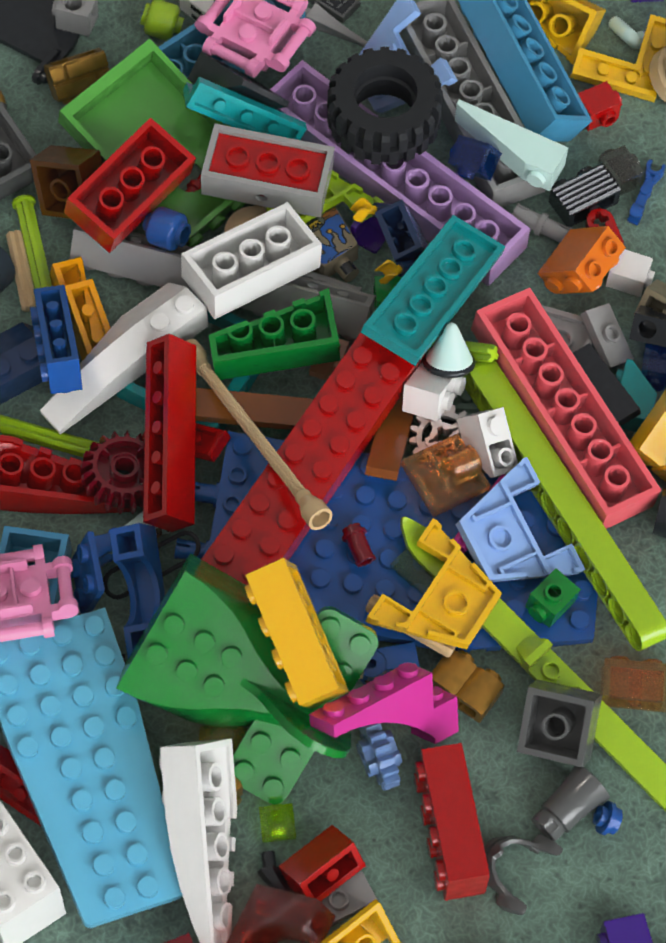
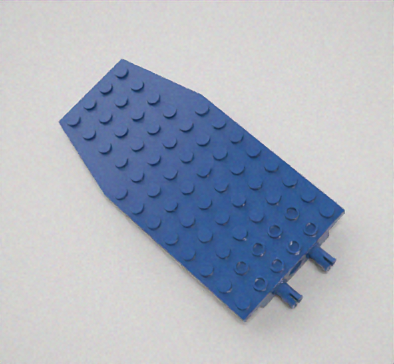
M229 431L228 434L231 438L226 444L220 482H217L216 485L195 482V501L213 504L215 508L211 537L206 543L200 542L199 559H202L268 465V461L247 434ZM265 437L276 452L285 441ZM362 453L327 504L333 514L330 523L319 530L310 529L289 561L297 566L316 614L321 608L332 606L372 628L378 636V641L396 644L415 642L416 647L431 649L405 633L367 623L366 618L369 613L365 610L366 605L373 595L381 596L383 593L413 611L434 580L407 549L400 527L401 517H408L425 527L434 518L442 525L441 529L450 539H454L459 532L455 524L488 493L498 478H490L488 474L479 471L403 459L397 481L365 475L369 454ZM527 490L513 497L543 556L566 546L531 491ZM353 523H360L361 527L366 528V539L372 553L376 557L372 563L363 567L356 566L347 542H343L341 538L343 536L342 530ZM178 538L174 559H187L190 553L193 555L196 550L195 541ZM467 550L464 555L471 563H474L469 550ZM584 572L566 576L581 590L575 603L550 628L544 623L534 620L525 607L530 594L545 578L492 582L502 593L500 598L540 638L548 639L553 644L552 647L593 642L598 594ZM481 627L467 650L458 647L455 650H464L470 653L471 650L481 649L499 651L502 647Z

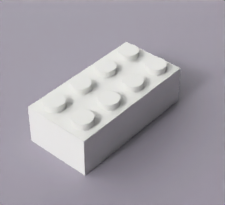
M286 202L181 253L182 278L198 299L207 307L212 317L217 319L319 268L321 265L322 243L291 205Z

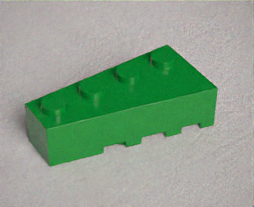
M329 288L319 291L318 296L305 300V298L296 300L292 302V306L277 312L274 309L265 312L263 317L248 322L245 320L209 334L214 372L218 378L224 380L341 361L339 337Z

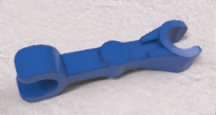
M649 160L646 163L645 180L640 187L636 202L631 206L630 215L627 220L629 223L639 224L645 204L651 196L653 186L664 175L665 164H662L661 170L654 171L651 169L653 160Z

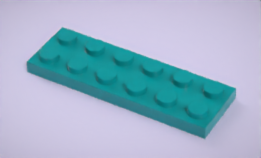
M452 215L366 321L361 333L416 366L497 262L506 246Z

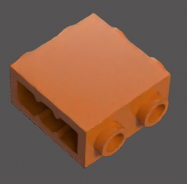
M609 226L570 229L537 274L545 282V287L554 294L591 293L602 285V279L619 262V256L626 247Z

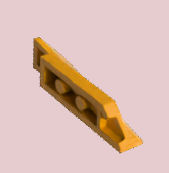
M82 257L52 264L50 278L52 286L65 285L76 346L83 361L110 330V325L93 278L86 280Z

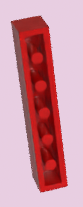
M166 334L149 341L146 346L143 523L169 532L195 524L196 345L172 334Z

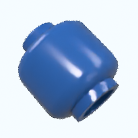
M167 207L156 208L152 213L147 214L143 222V230H145L147 241L151 245L167 251H175L179 247L185 246L191 234V226L188 224L187 217L183 213Z

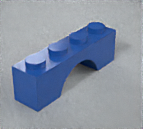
M142 523L109 529L113 560L124 575L130 597V616L127 624L123 627L128 658L165 597L155 526Z

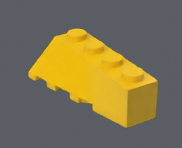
M527 0L552 47L560 51L574 65L579 48L585 49L593 38L606 9L587 0Z

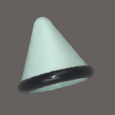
M453 322L447 324L422 360L427 371L444 378H458L468 375L473 371L476 364L475 358L470 353L458 326Z

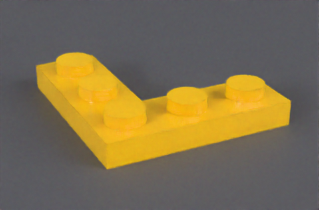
M650 15L636 64L579 48L570 78L593 85L607 81L611 88L617 92L655 102L657 93L650 80L649 68L653 55L666 46V18Z

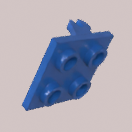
M87 531L71 559L73 564L71 578H74L76 587L74 598L78 602L80 614L93 611L105 591L101 567L113 561V554H108L112 551L109 531L106 534L94 536V531Z

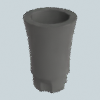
M574 766L566 779L541 805L542 809L531 820L544 836L556 841L564 832L568 833L592 810L610 799V796L592 773L584 767Z

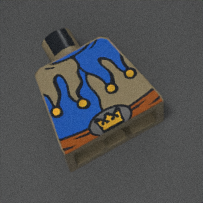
M334 207L323 214L321 218H317L307 224L309 229L322 243L321 265L313 270V272L328 277L338 273L345 282H350L359 274V269L353 264L358 259V244L339 211Z

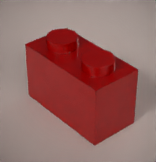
M331 825L278 867L292 891L313 908L366 865L354 842L334 825Z

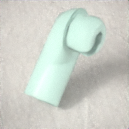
M618 16L611 18L608 27L629 47L634 50H640L645 32H636Z

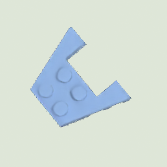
M396 0L359 55L363 54V50L373 48V51L380 50V47H389V50L397 51V48L406 50L407 54L410 55L399 32L421 15L415 1ZM440 57L431 65L434 69V75H437L440 79L441 86L445 84L450 86L458 81L447 60ZM376 95L368 98L373 110L378 113L406 104L403 100L390 95Z
M527 457L523 458L455 524L474 562L492 582L545 578L555 568L565 576L577 575L585 570L572 543L543 556L513 497L536 487L540 483Z

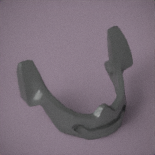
M538 834L532 841L512 835L492 838L484 846L490 872L488 886L498 893L496 904L501 909L516 915H523L527 905L512 895L499 880L495 870L497 858L504 853V847L510 844L525 846L536 854H539L541 851L556 856L562 853L563 848L555 841L541 834Z

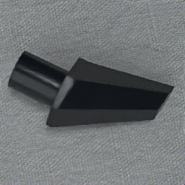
M265 851L261 853L263 867L257 871L258 875L281 902H294L289 884L280 868L277 867L275 852Z

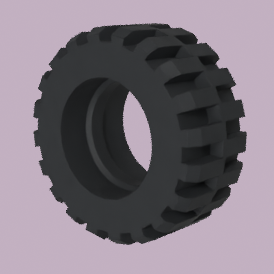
M380 47V50L376 51L370 48L363 50L362 55L356 53L350 56L348 64L345 62L341 63L329 82L327 122L333 139L338 144L341 143V149L347 154L353 152L355 154L354 158L363 162L365 159L371 160V164L380 165V162H388V165H395L402 159L404 162L414 159L415 153L420 155L428 149V144L434 142L440 129L443 105V91L441 90L440 79L437 75H434V69L428 63L422 64V58L415 54L410 56L406 50L397 48V51L389 50V47ZM390 95L406 102L410 109L401 115L384 118L367 113L359 104L372 96Z

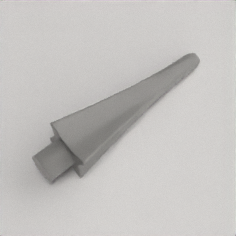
M316 2L312 8H306V18L316 25V30L340 37L362 47L367 44L366 40L341 24Z

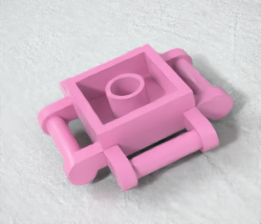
M215 0L205 15H200L194 23L199 32L209 36L202 46V52L209 56L215 55L245 70V74L252 78H255L261 70L266 72L269 67L279 72H285L290 65L289 60L306 37L312 36L316 30V25L310 19H301L308 6V0H275L290 7L291 10L289 12L264 0H233V3L224 13L223 22L220 26L214 24V21L230 0Z
M43 544L33 545V549L0 554V642L44 635V638L55 637L54 621L72 618L78 614V602L73 597L71 573L73 571L71 558L59 556L52 562L46 563ZM35 562V565L28 566V563ZM48 579H58L60 600L56 604H51Z

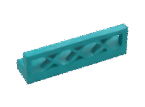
M198 77L194 85L187 82L183 88L187 108L229 126L301 140L307 130L306 122L204 78Z

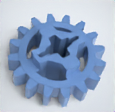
M381 723L358 728L361 733V740L358 741L356 746L368 777L375 775L378 784L385 791L399 786L401 779L398 775V766L402 763V758L390 729L383 731Z

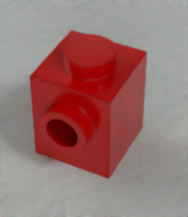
M607 81L578 93L592 119V122L585 127L587 131L599 126L608 127L619 118L622 100L619 93L613 90Z

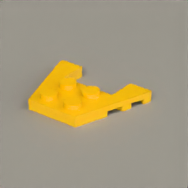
M433 518L419 538L416 546L444 562V565L413 611L382 593L368 614L366 622L371 625L467 650L499 601L502 593L475 562L471 563L461 552L460 545L454 539H450L441 529L442 525Z

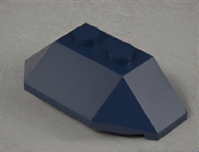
M23 322L0 333L1 405L42 383L33 326Z

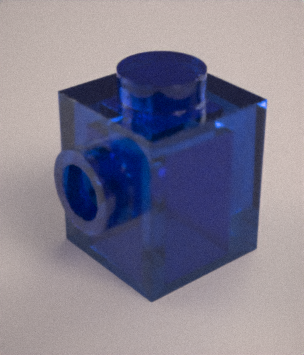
M459 135L456 143L450 150L448 163L457 169L456 174L462 178L473 180L475 176L491 181L502 153L489 143Z

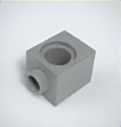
M54 0L52 15L55 16L56 28L89 37L98 18V0Z

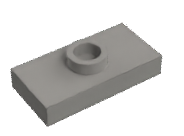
M610 303L592 308L580 314L598 355L609 369L625 364L626 359H634Z
M360 870L315 907L311 908L303 900L300 901V905L317 934L355 915L377 898L362 870Z

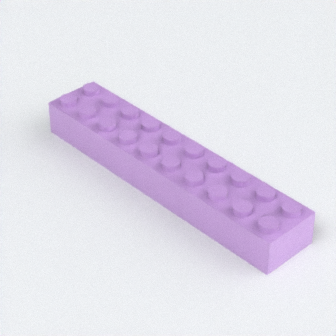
M303 60L270 89L289 101L287 107L275 110L306 122L307 130L301 138L302 141L335 147L333 170L351 184L355 183L362 187L363 192L372 198L377 196L384 203L390 204L403 199L418 222L424 238L430 243L452 215H455L506 246L503 254L482 280L487 286L527 248L530 228L428 152L425 151L420 155L415 153L414 159L404 162L402 159L395 165H388V162H380V165L371 164V160L365 159L364 162L354 158L355 154L353 152L347 154L342 150L341 143L338 144L333 139L327 122V98L330 80ZM361 103L359 104V106L364 111L371 115L377 116L364 105H362Z

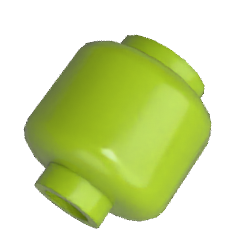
M153 0L151 4L146 3L140 25L144 26L145 34L168 41L174 33H180L184 18L179 16L180 7L164 0Z

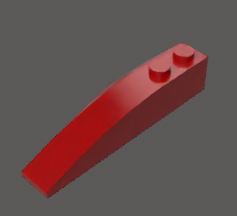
M0 435V510L44 514L118 513L116 507H112L107 512L104 502L95 505L94 496L87 497L85 493L86 487L81 484L80 466L83 461L70 457V460L52 454L53 450L41 446L40 449L23 444L24 440ZM124 508L123 512H130L129 508Z

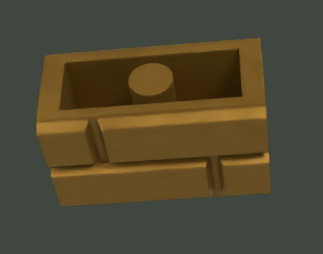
M100 48L43 65L52 97L57 102L62 101L63 105H67L110 70L106 54Z

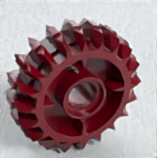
M128 430L124 437H119L116 431L112 433L111 439L102 435L99 443L92 442L89 451H86L83 455V462L80 466L81 484L86 487L85 493L87 497L94 496L95 505L105 503L107 512L112 507L117 508L119 515L123 513L124 508H129L132 514L136 512L137 506L143 509L145 442H142L143 437L141 433L136 438L130 437ZM125 470L128 471L130 474L124 475L120 474L118 471Z

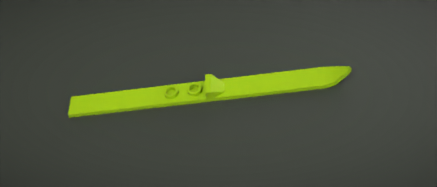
M401 517L400 527L407 549L413 558L435 578L444 562L416 546L427 527L408 517ZM500 598L482 625V628L535 681L538 679L593 692L551 650L553 644L548 639L540 638ZM601 700L594 740L666 811V764Z

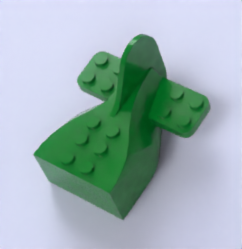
M190 553L125 663L116 689L194 723L216 727L248 726L233 752L235 777L241 782L243 789L268 803L279 804L287 798L315 751L332 758L340 759L346 757L351 749V730L334 738L310 726L309 714L323 707L326 703L310 709L300 706L297 701L292 702L285 687V683L289 679L284 668L279 670L273 659L271 651L276 649L271 637L266 638L261 630L258 618L262 617V614L257 604H251L245 591L246 585ZM325 606L317 612V616L348 690L351 691L377 650L378 636L372 628L332 606ZM337 697V698H335V699H333V700H331V701H328V702H333V701H335L336 699H338V698H340V697Z

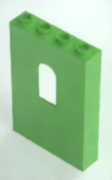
M148 39L59 111L58 119L61 126L82 148L100 150L103 164L151 117L196 157L195 164L201 171L214 123L229 126L186 107L183 88L187 82H191L151 39ZM177 186L156 208L167 207L181 212L187 217L188 224L191 226V234L185 246L194 248L203 240L204 237L202 235L207 230L211 229L214 231L219 228L226 220L224 217L231 210L236 212L246 203L201 194V189L196 192H186Z

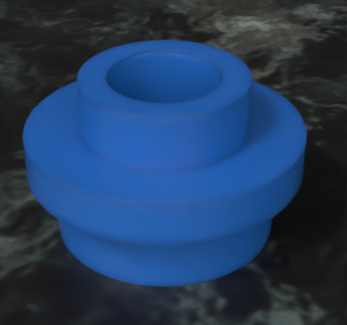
M606 801L603 805L598 806L593 816L596 832L601 835L615 834L621 825L623 812L611 801Z

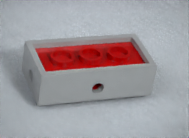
M214 123L201 172V194L273 209L288 202L296 213L321 218L333 170L335 147Z

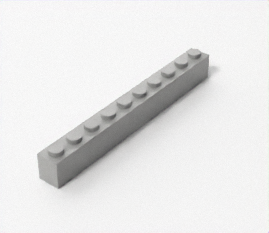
M78 225L74 228L69 260L82 257L84 270L107 272L111 277L133 279L138 284L144 286L155 285L163 287L170 282L187 287L195 295L182 278L181 253L193 247L183 246L175 251H167L151 245L145 235L131 232L111 253H108ZM301 276L239 308L253 311L255 315L263 317L265 312L273 309L277 312L292 306V302L301 298H305V300L318 296L319 291L329 288L338 334L347 340H356L364 324L372 315L376 296Z

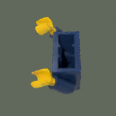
M359 198L350 208L351 211L356 212L353 219L357 222H363L369 214L377 218L396 262L395 264L392 260H386L374 270L375 272L381 271L385 275L379 282L387 284L396 276L403 277L428 246L418 222L403 199L393 204L375 202L372 205L367 199Z

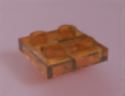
M458 433L403 459L401 463L402 468L433 517L489 491L491 486L482 472V462L477 451L471 445L465 446Z

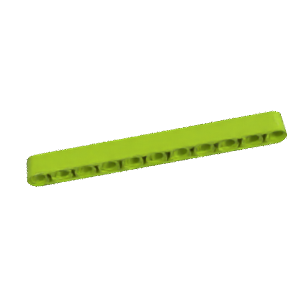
M495 360L491 363L476 361L473 371L463 376L466 378V391L480 412L504 407L517 461L519 463L523 458L527 457L540 481L536 487L530 490L566 546L571 543L573 544L585 567L584 574L630 645L636 651H642L665 640L666 620L497 362Z

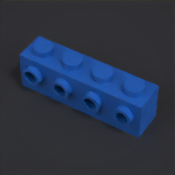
M65 285L33 289L36 306L30 307L42 382L49 381L51 394L83 390L79 356Z

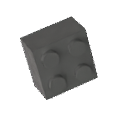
M537 679L528 686L517 752L583 767L592 756L602 694Z

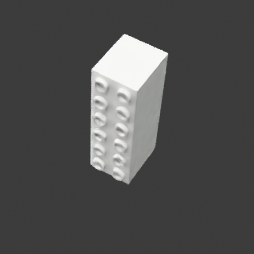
M0 801V943H23L64 916L66 910L60 887Z

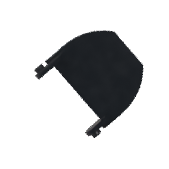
M0 0V43L39 62L40 65L33 73L32 82L37 85L46 84L48 80L43 65L67 58L76 46L80 34L56 28L55 16L52 15L54 0Z

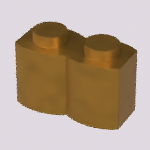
M454 650L450 657L443 656L432 670L433 686H438L456 695L458 709L478 723H481L501 696L505 686L501 682V677L495 671L489 668L484 670L476 666L473 657L464 650Z

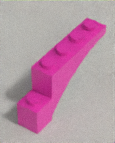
M408 662L400 664L396 669L374 678L373 681L349 691L348 694L333 702L326 703L323 707L309 714L311 727L334 738L350 730L378 723L408 725L411 727L412 734L433 744H437L459 731L457 696L438 686H433L432 672Z

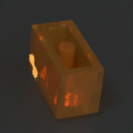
M625 656L605 658L601 669L600 694H602V701L608 707L666 712V664L658 659L633 661Z

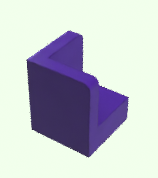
M373 216L364 222L354 221L351 225V233L357 244L374 254L380 250L386 241L377 218Z

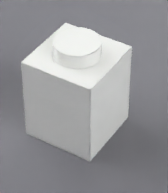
M625 249L619 256V262L610 269L606 286L641 297L644 287L647 288L653 282L655 271L650 270L653 258Z

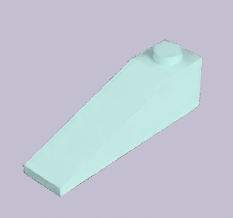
M458 100L455 113L456 123L521 179L534 187H541L548 191L551 190L566 164L568 147L465 101Z

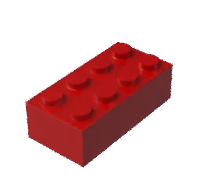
M150 117L67 198L64 213L108 253H111L145 219L147 214L151 213L192 172L196 157Z
M462 743L421 749L420 761L415 762L416 773H414V783L417 794L423 793V805H420L423 826H430L428 827L429 838H427L429 857L436 858V870L433 871L436 891H443L445 901L485 894L490 872Z

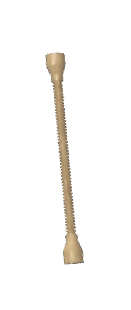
M196 339L186 340L196 345V372L204 378L295 496V501L299 504L301 517L312 530H319L327 526L333 516L329 507L322 499L312 495L299 482L212 370L203 346Z

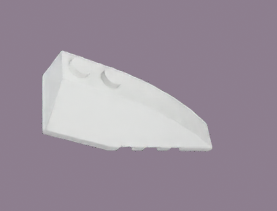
M168 282L122 315L80 363L83 390L54 394L40 410L41 414L61 435L146 372L147 342L166 334H172L186 341L207 328V307L187 287Z
M232 738L178 743L160 747L159 766L162 771L163 780L162 802L165 806L170 849L180 890L191 923L200 943H231L232 904L227 902V894H229L231 886H234V872L229 871L228 867L229 851H235L236 838L230 837L231 819L237 818Z

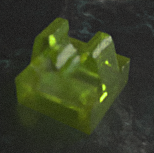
M293 803L259 807L262 843L296 839Z

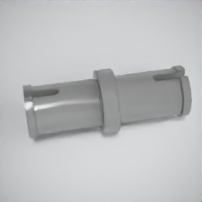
M520 203L516 205L512 213L514 217L533 230V234L537 236L542 234L559 243L569 230L573 229L550 219L547 213H537Z

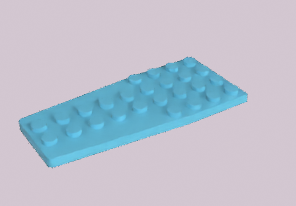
M106 608L54 622L55 637L44 638V635L0 642V726L82 923L87 928L118 920L183 897L171 854L165 807L162 802V795L137 698L116 689L125 663Z

